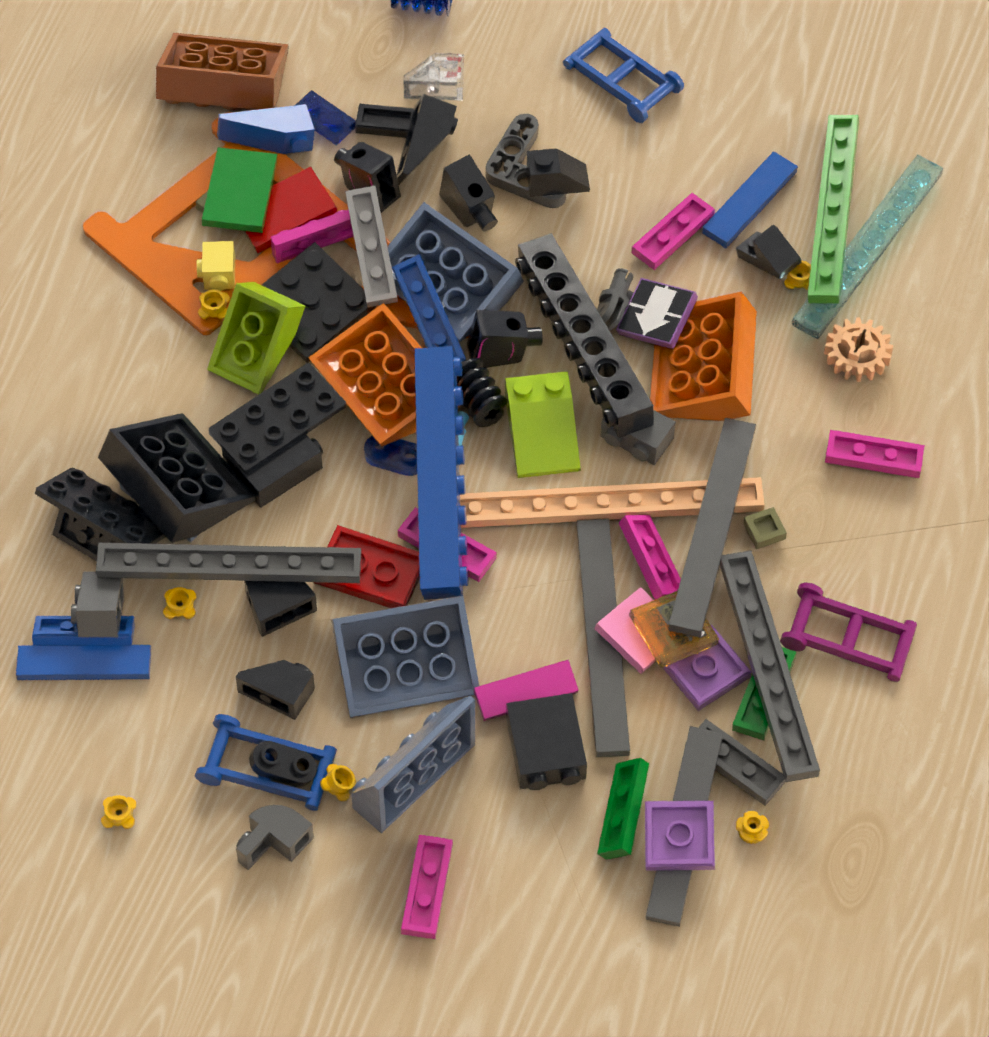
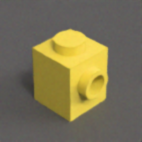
M233 241L203 242L202 259H197V278H203L204 290L216 289L223 291L235 288V251Z

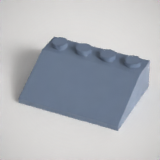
M423 202L388 245L391 268L420 254L456 337L460 342L469 336L476 310H500L524 282L517 267L425 202ZM392 270L397 296L406 302Z
M463 596L331 619L350 717L475 695L473 690L479 686Z
M468 696L446 705L438 713H431L424 721L423 727L415 735L411 733L405 737L398 751L392 756L384 757L378 763L376 771L368 779L362 778L353 787L351 793L352 808L381 834L475 746V699Z

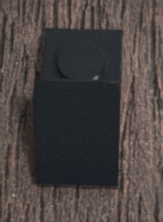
M771 225L763 233L755 232L736 247L739 258L778 279L783 278L802 263L800 256L775 225Z

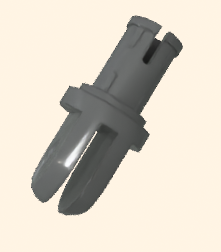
M616 269L609 289L603 290L599 296L597 311L609 330H613L620 323L630 302L627 292L633 280V274L630 272L627 278H625L628 273L627 269Z

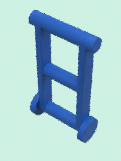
M607 28L601 29L563 60V65L566 69L571 70L574 67L626 104L629 115L637 123L645 122L648 119L647 111L671 91L679 93L684 89V82L676 72L669 70L665 74L661 73L611 38V33ZM600 45H603L625 61L607 77L583 61L585 57ZM635 68L660 85L642 101L617 85Z
M218 714L215 716L213 725L218 730L205 767H199L196 770L195 778L206 785L218 786L222 780L306 802L305 807L312 811L318 810L324 792L320 781L327 775L326 768L333 764L337 752L335 747L325 745L323 750L240 728V722L229 715ZM229 737L254 744L272 741L309 753L314 760L319 761L310 791L273 782L271 779L259 775L255 777L219 767ZM270 753L265 754L267 760L274 761Z

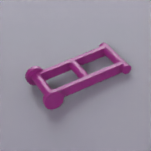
M804 582L799 584L797 594L801 598L791 630L782 633L780 643L785 648L793 651H803L808 646L888 673L887 678L893 682L900 681L916 631V622L905 620L903 624L823 597V590L813 583ZM812 606L850 618L841 645L804 633ZM862 623L900 635L892 662L854 650Z

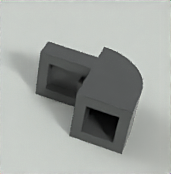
M268 805L255 810L249 815L252 832H245L236 845L238 863L249 870L271 846L292 862L314 839L312 823L295 810L283 805Z

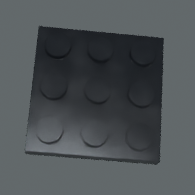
M316 242L262 284L266 288L305 305L296 335L289 346L306 363L310 362L308 357L377 307H367L364 289Z

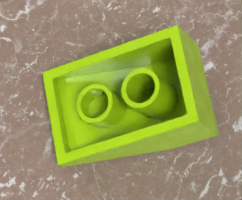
M256 282L236 283L207 370L256 394H261L296 335L305 305Z
M568 371L505 378L506 409L517 477L524 478L581 471Z

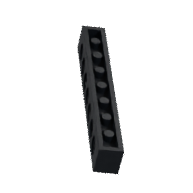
M550 233L518 244L519 258L515 259L516 267L521 276H526L531 295L538 297L543 316L545 318L549 317L552 321V329L556 338L563 340L568 359L575 361L581 382H587L590 387L589 391L593 403L601 406L607 427H613L618 438L653 426L654 412L651 400L553 234Z

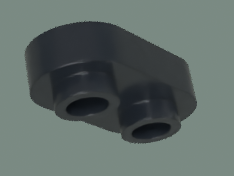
M272 741L259 743L249 756L250 766L256 774L295 787L307 785L317 772L316 762L309 753ZM265 753H270L274 761L267 760ZM297 762L305 766V771L298 769Z

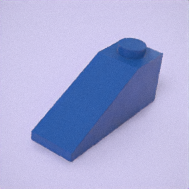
M306 104L219 114L218 140L281 154L312 151L315 129Z

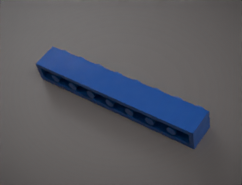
M453 346L415 348L420 590L424 600L463 596V586H468L467 566L462 567V556L467 555L468 552L466 536H461V525L467 524L465 505L460 506V495L466 494L465 476L460 475L459 465H465L464 446H459L458 435H464L463 416H458V406L463 405L462 386H457V376H462L461 357L455 356Z

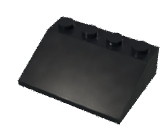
M183 413L112 428L109 430L98 455V459L171 543L196 537L254 502L257 497Z

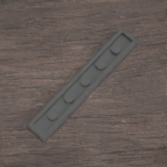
M690 726L673 801H709L723 739L722 732ZM656 870L646 920L680 927L693 870Z

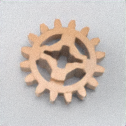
M857 317L855 324H851L848 319H845L843 328L835 324L833 333H828L824 349V354L828 355L826 363L828 365L835 364V374L844 371V379L846 380L851 375L856 376L857 382H861L864 375L869 380H873L875 372L882 375L885 366L890 365L893 345L889 344L890 334L882 335L883 326L873 328V320L862 324L860 317Z

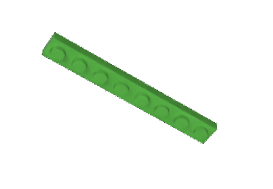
M858 115L828 116L808 287V303L840 304L859 129Z

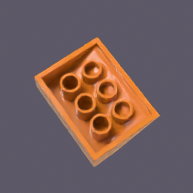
M742 291L696 301L674 349L654 344L650 394L653 410L668 418L724 421L725 418L735 419L751 415L757 311Z
M382 303L308 358L325 380L346 401L349 409L381 447L416 432L415 348L422 347L389 308Z

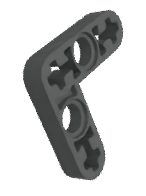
M520 114L513 119L487 161L486 180L495 187L545 207L558 208L565 203L567 194L530 197L529 188L518 183L520 179L527 178V166L523 165L522 162L527 155V151L531 149L536 141L539 130L536 117L531 114ZM526 126H527V127H530V128H526V129H525V131H524L523 134H522V138H521V137H520V129H524ZM508 146H516L520 151L516 154H508L504 149ZM502 162H504V171H500L498 174H495L494 172H498L502 166Z

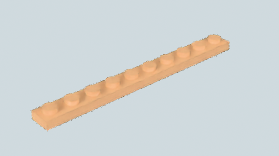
M761 477L743 478L734 513L763 511L765 504ZM708 480L466 493L465 495H460V506L465 505L467 524L461 525V528L577 522V520L594 519L614 520L622 519L625 515H650L651 517L699 515Z

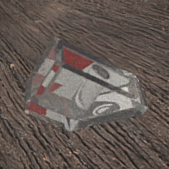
M434 53L405 74L403 78L404 99H420L423 94L439 100L463 101L464 54Z

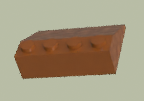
M173 33L156 66V99L165 100L169 104L187 102L194 103L198 107H208L210 105L223 106V108L228 110H237L239 108L252 110L275 108L280 93L289 44Z

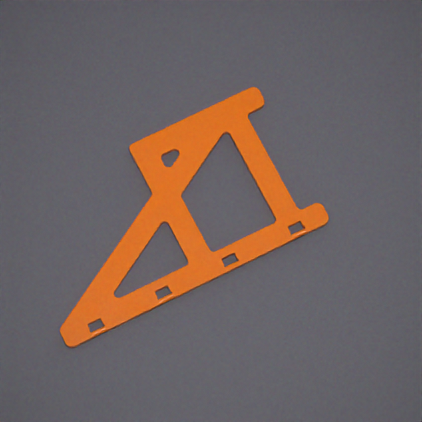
M218 118L214 120L211 125L212 133L216 137L218 130ZM221 140L225 144L221 148L277 154L278 161L273 184H277L304 170L286 154L251 148L250 146ZM217 151L127 222L119 223L108 213L100 211L93 214L83 223L84 234L205 336L210 335L220 327L224 319H219L218 317L202 319L198 314V310L201 308L199 296L202 293L193 285L196 282L203 283V278H197V259H202V252L154 242L153 239L195 207L196 201L208 191ZM324 186L335 203L337 210H348V205ZM354 237L343 240L357 252ZM386 238L387 247H388V245L391 243V241H389V240ZM270 247L250 262L235 259V285L236 283L256 282L262 285L294 258L276 263L272 255V247ZM225 289L221 292L227 293L231 300L234 289ZM397 296L398 302L385 304L403 326L418 329L410 308L405 301Z

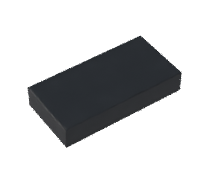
M359 103L355 133L406 138L414 108Z

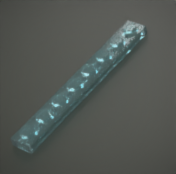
M917 154L846 247L840 304L808 303L807 299L793 317L792 326L816 339L820 338L942 176L943 167Z

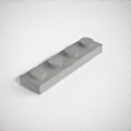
M376 186L345 191L367 307L378 306L382 303L398 302Z

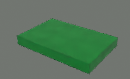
M218 147L202 215V226L263 233L278 161L277 154Z

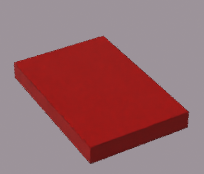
M310 166L272 186L263 233L244 232L258 254L271 247V236L277 235L283 230L300 227L309 221L334 215L338 210Z
M337 525L327 547L361 548L360 583H314L391 609L408 606L420 578L419 551Z

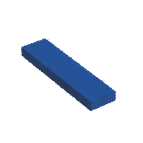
M773 151L702 227V234L727 248L797 173L798 166Z
M420 254L393 266L392 270L426 347L453 346L455 356L461 357L462 362L466 361L464 352Z
M22 645L18 646L16 677L17 680L150 679L151 646Z

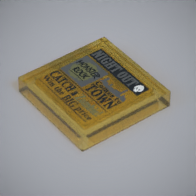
M678 591L635 607L629 613V617L661 668L716 646L719 642V638L707 618L705 619L701 638L668 631Z

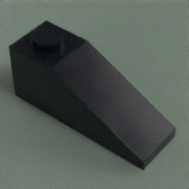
M423 94L415 104L396 173L399 185L441 144L448 134L452 135L458 122V118L454 117L457 106Z

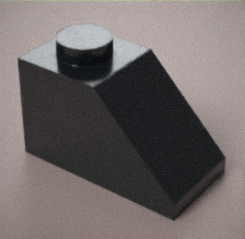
M557 148L527 151L526 174L530 197L590 192L585 163Z
M286 660L240 671L236 675L238 693L296 720L315 689L314 674L303 664H293Z

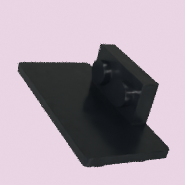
M306 363L209 427L208 431L209 435L237 466L247 474L345 409L346 401L310 363Z
M69 468L36 487L35 495L59 508L52 535L97 561L99 543L156 544L166 537L136 502L124 498L112 491L109 486L95 481L79 469Z

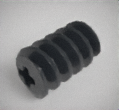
M472 358L462 362V376H457V386H462L463 405L468 409L469 415L474 418V423L478 427L483 428L496 424L504 415L503 408L507 404V399L504 395H500L501 389L498 386H494L495 380L489 376V370L483 367L484 362L482 359Z

